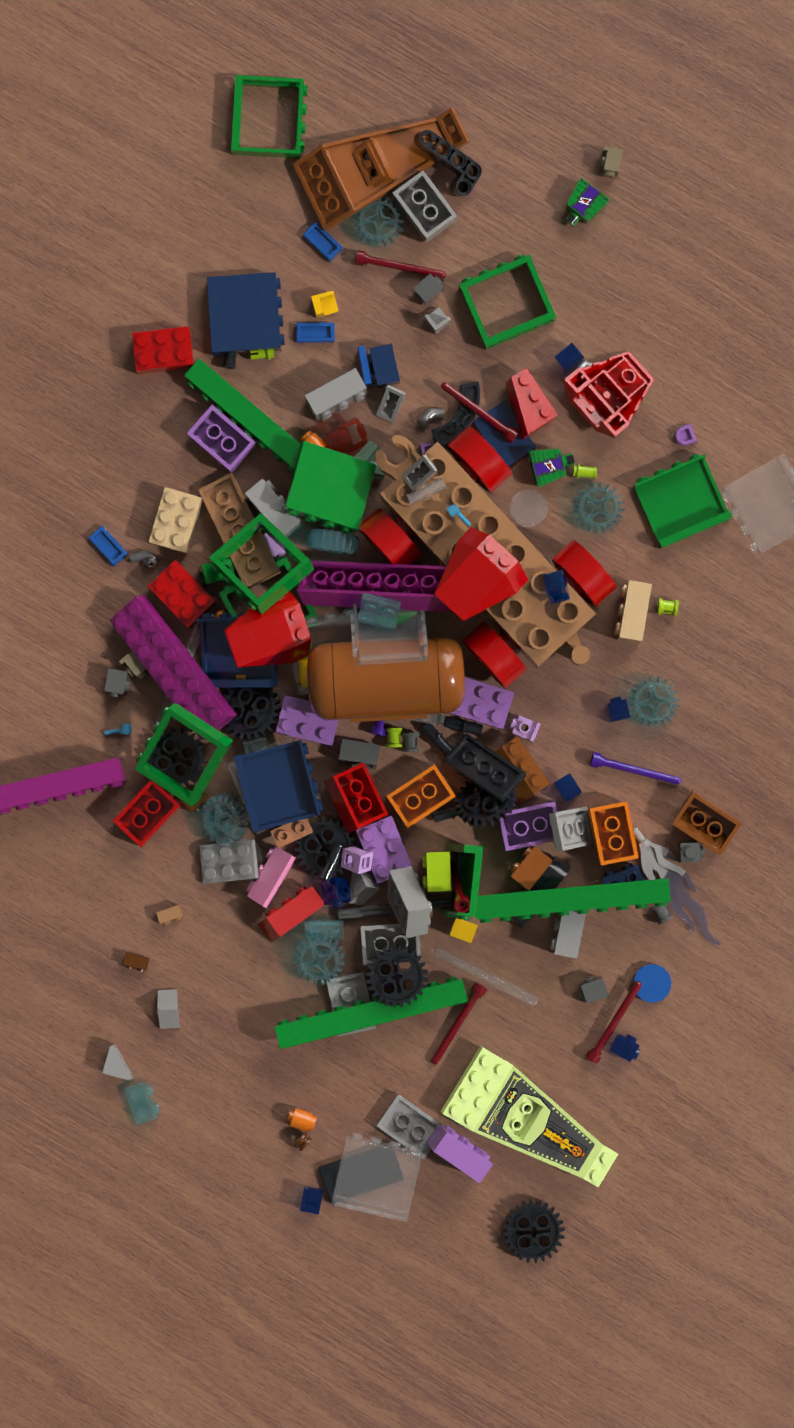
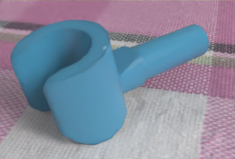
M457 505L447 507L451 517L457 515L467 527L471 524L461 513Z
M121 723V729L105 730V735H129L132 725Z

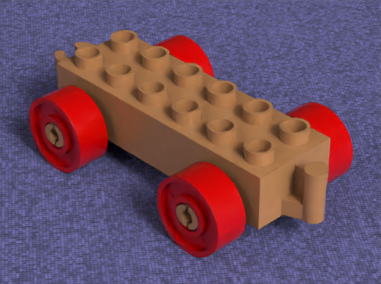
M468 426L447 445V448L458 463L439 442L434 444L425 453L436 467L437 474L414 491L411 490L401 477L422 457L415 451L412 442L403 436L394 435L392 437L393 445L402 449L405 453L403 462L398 465L391 464L387 459V455L382 450L376 451L375 456L378 467L384 474L394 480L380 494V499L397 518L393 521L381 508H378L360 524L359 531L388 564H415L423 556L411 540L415 537L441 566H447L457 541L472 527L492 536L519 561L529 579L515 595L483 611L501 630L499 634L483 621L462 640V643L473 657L504 689H507L527 670L524 663L515 654L517 651H520L536 669L554 653L570 660L576 666H581L589 660L590 651L586 646H581L577 632L596 613L579 595L593 607H596L617 586L600 563L574 539L551 559L554 566L561 573L560 575L475 483L476 481L486 492L491 494L512 475V471L501 456L475 429ZM457 505L461 513L471 524L467 527L457 515L451 517L447 507Z

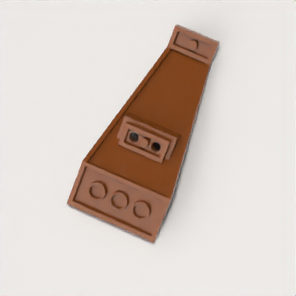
M450 108L436 118L325 143L294 162L295 171L324 231H329L438 162L415 145L414 137L418 132L431 130L457 149L469 143L470 140L455 109ZM439 145L437 151L440 155L443 154V148ZM368 153L369 157L366 160L365 155ZM375 170L377 171L376 176L373 175Z

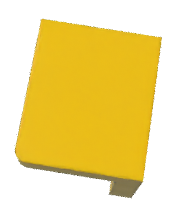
M334 291L311 296L317 318L338 312Z
M456 918L449 935L472 943L478 925Z

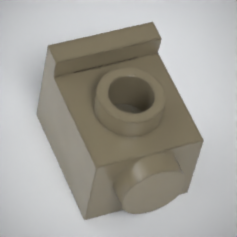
M604 146L603 155L606 156H602L600 167L604 168L603 176L608 178L618 176L623 154L622 149Z
M133 651L119 661L122 665L127 664L125 669L131 676L136 675L139 680L149 673Z

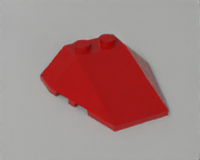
M628 351L610 357L607 360L595 362L590 366L578 368L565 378L563 382L570 403L597 432L615 438L629 426L654 378Z
M470 527L457 541L434 596L463 622L485 609L500 603V601L515 595L529 579L519 561L492 536Z
M290 591L263 614L257 609L253 610L250 608L224 630L236 667L289 664L309 656L312 639L300 603Z

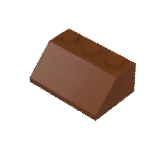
M518 736L495 751V753L526 773V777L515 788L517 792V801L515 803L517 806L550 784Z
M692 790L672 822V825L720 856L742 824L740 820Z

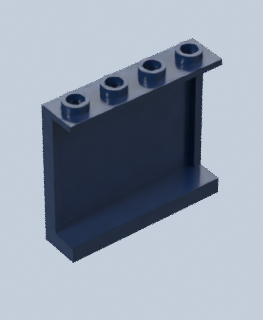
M276 272L207 277L213 356H221V353L270 349L281 351V346L285 345L284 334H280V327H283V315H279V308H282L281 296L278 297L277 289H281L280 278H276Z
M204 613L202 617L195 619V622L200 621L202 670L215 687H273L277 685V665L235 666L224 630L245 613H238V616H231V613H221L220 617H213V613ZM236 675H246V678H236Z
M301 739L253 753L234 756L253 832L321 815L320 811L324 810L321 799L316 797L315 792L319 791L316 780L312 781L310 773L314 772L311 761L307 762L306 754H309L306 743H302Z

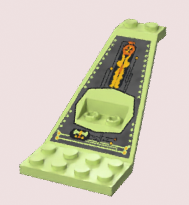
M482 1046L477 1050L440 1111L445 1116L475 1133L583 1178L599 1187L618 1156V1153L600 1143L516 1067ZM518 1121V1125L514 1127V1123Z

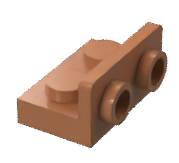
M308 818L270 828L278 848L313 832Z

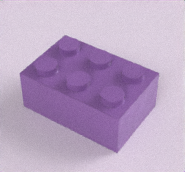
M213 405L209 407L187 433L189 438L230 473L235 471L256 446L254 440Z
M465 677L464 701L460 708L448 714L503 730L514 692Z
M284 695L276 733L333 746L339 720L321 719L311 710L309 701Z
M555 802L512 810V813H506L507 819L500 818L505 851L553 842L554 836L550 826L549 814L557 812Z
M392 816L356 830L364 851L373 852L371 869L377 884L388 880L389 870L412 867Z
M439 1124L427 1140V1145L433 1152L480 1183L493 1165L489 1160L490 1156L479 1146L475 1147L463 1135L459 1138L460 1135L447 1124L445 1127Z

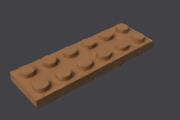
M233 473L199 489L224 544L255 518ZM261 530L230 556L242 583L248 589L281 573Z

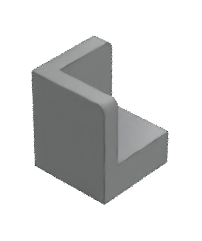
M440 307L431 314L424 316L425 322L435 335L451 324V319L446 317Z

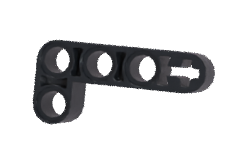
M424 130L418 132L414 137L415 145L457 174L450 186L451 193L456 197L468 195L481 176V166L433 131ZM439 145L443 148L442 155H440L437 151V147ZM454 156H456L459 160L457 166L453 164ZM469 167H472L474 170L473 176L468 174ZM459 183L464 185L463 192H460L458 189Z
M555 856L552 859V863L529 891L556 889L571 867ZM519 916L511 917V920L521 928L530 920H519Z

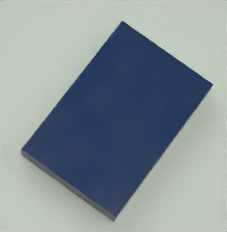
M505 400L487 411V413L505 426L515 427L520 431L515 419L516 416ZM478 417L473 421L483 438L495 449L508 467L527 455L528 450L537 448L530 437L521 440V432L511 444L505 440L506 437L503 436L501 431L483 418Z

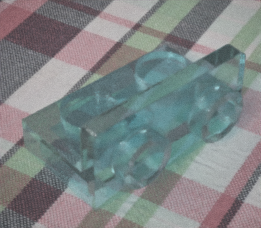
M363 593L357 621L395 630L400 616L401 602Z
M305 920V938L344 939V920Z
M143 1081L124 1088L137 1125L159 1118L158 1113H161L158 1102L153 1101L152 1095H154V1090L151 1083L147 1084V1081Z

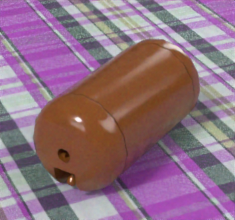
M449 637L324 643L312 649L308 656L309 702L311 710L315 715L324 720L349 719L350 722L427 718V715L454 712L460 708L464 701L465 676L463 653L459 644Z

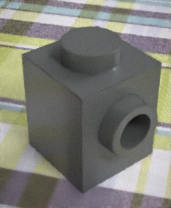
M430 273L413 288V292L426 306L443 291V283L437 276L433 277Z
M108 668L104 690L109 692L108 696L120 698V695H125L126 691L129 692L131 680H128L129 673Z
M678 843L679 863L701 862L700 858H704L703 846H700V843Z
M592 976L584 979L583 984H580L581 989L578 990L581 1001L585 1000L587 1004L609 996L602 977L594 979Z

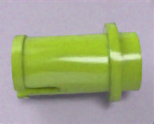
M274 349L250 351V353H258L250 355L251 360L265 358L271 360L275 356Z
M580 464L573 466V477H576V479H579V477L596 479V466H580Z

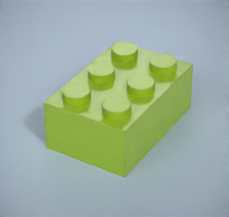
M427 852L426 856L422 857L423 868L427 869V876H423V887L427 888L428 892L451 891L450 852Z

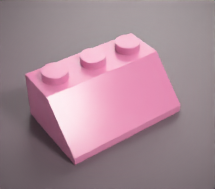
M278 846L275 849L270 848L265 857L268 859L265 866L261 864L258 869L259 878L255 882L251 881L246 890L249 892L247 897L265 908H268L296 860L295 856L278 848Z

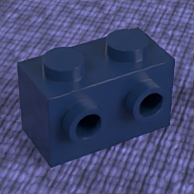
M392 343L369 348L370 354L366 355L369 366L373 365L374 372L371 373L373 384L377 383L378 388L400 384Z
M632 863L622 866V871L615 873V870L603 873L605 877L601 878L602 884L643 881L638 865L633 866Z

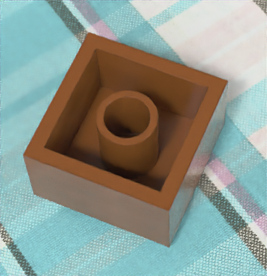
M536 846L528 847L521 855L523 860L520 863L516 862L509 870L511 872L510 877L528 891L553 861Z

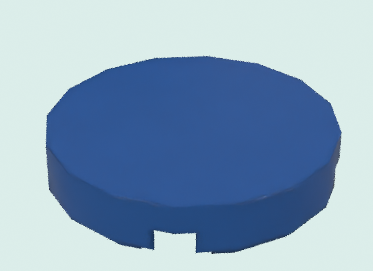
M656 964L642 966L633 978V985L636 981L642 983L637 995L646 1002L656 1003L661 1001L671 990L669 973L663 967Z

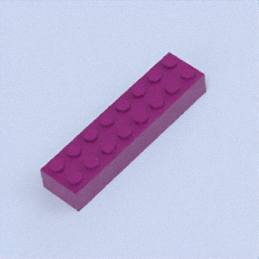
M311 561L314 570L300 581L297 589L304 605L448 612V608L434 596L446 566Z
M136 596L109 620L173 704L177 703L218 731L237 716L146 596ZM197 734L201 740H206L205 738Z
M114 758L0 786V815L11 813L10 809L16 808L18 811L28 809L30 804H35V806L49 804L48 800L50 799L56 802L66 800L67 795L71 794L72 797L86 795L85 791L91 790L93 793L103 791L104 787L109 785L110 788L123 786V782L127 781L122 759Z

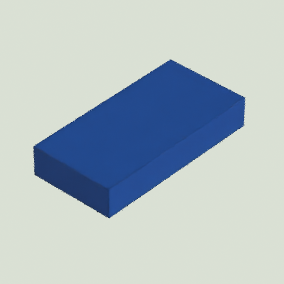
M316 221L303 234V237L329 262L343 249Z
M296 323V342L335 343V324Z
M360 346L357 350L363 382L366 387L372 386L366 350L365 346Z
M103 525L88 537L113 566H116L128 555Z

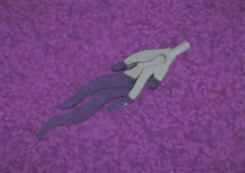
M637 827L634 828V837L639 842L641 866L646 877L649 880L656 879L653 874L654 869L659 874L660 879L669 878L671 902H667L669 907L688 923L690 930L693 932L695 930L694 923L681 907V904L685 905L695 915L703 936L708 941L721 945L709 932L704 908L689 895L683 885L682 879L686 881L693 892H696L690 876L681 867L667 861L663 857L666 856L675 860V855L665 847L652 843L647 838L645 839Z

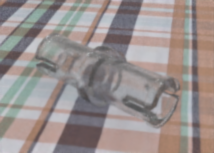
M440 477V479L428 485H421L422 488L407 494V497L413 506L426 498H432V495L447 489L442 477Z

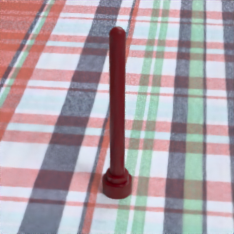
M361 250L357 252L355 265L358 266L372 264L427 276L431 273L433 277L437 276L438 278L446 277L445 271L372 257Z
M443 382L441 384V388L501 431L503 436L506 437V441L511 444L520 433L519 430L515 427L505 426L448 383Z
M452 861L450 862V870L456 893L454 907L457 912L465 913L470 908V902L464 896L457 863Z
M640 981L634 983L595 1048L592 1047L586 1053L585 1057L596 1064L600 1062L602 1049L642 986Z
M477 982L473 984L471 988L473 989L471 991L472 995L432 1057V1064H438L478 998L481 999L487 993V988Z

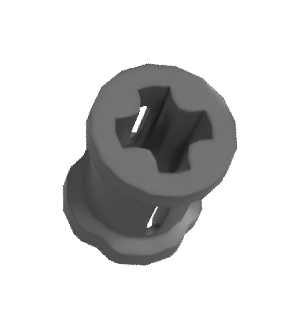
M402 733L405 746L403 752H420L418 748V736H420V733Z
M653 905L649 908L657 917L658 925L673 918V915L669 913L666 906L655 907Z

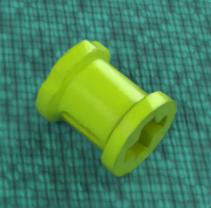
M659 598L657 615L673 614V616H677L679 601H666Z
M386 728L387 744H385V747L402 748V744H400L402 728Z

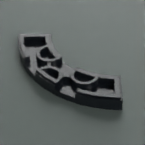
M479 381L460 385V393L479 406ZM459 402L457 411L452 419L443 426L431 430L434 444L439 442L442 447L448 445L464 429L472 424L476 413Z

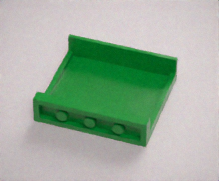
M303 441L299 445V457L287 500L282 510L287 511L286 514L290 516H303L309 522H322L323 526L328 528H334V526L341 528V532L347 534L358 531L377 464Z
M699 453L689 457L690 461L682 463V461L676 462L671 465L672 468L665 471L662 468L655 471L654 476L650 478L643 476L637 479V483L633 486L660 549L732 518L705 460V454L702 456Z
M447 843L446 851L458 852V871L463 893L469 899L470 908L465 913H459L455 910L454 899L456 898V893L454 889L452 910L440 909V912L445 913L446 917L470 920V917H476L483 846Z

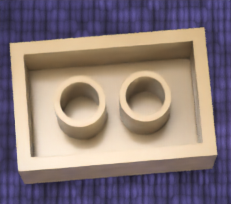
M165 487L149 543L187 555L203 499Z
M629 580L622 586L621 597L624 600L619 605L617 615L621 618L620 622H617L614 635H617V640L637 644L642 642L652 584Z

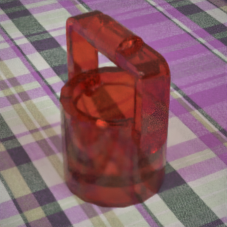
M358 418L343 422L338 425L339 428L323 434L329 449L340 453L355 451L364 447L368 442L364 425L360 423ZM356 424L359 436L363 441L353 445L346 428Z

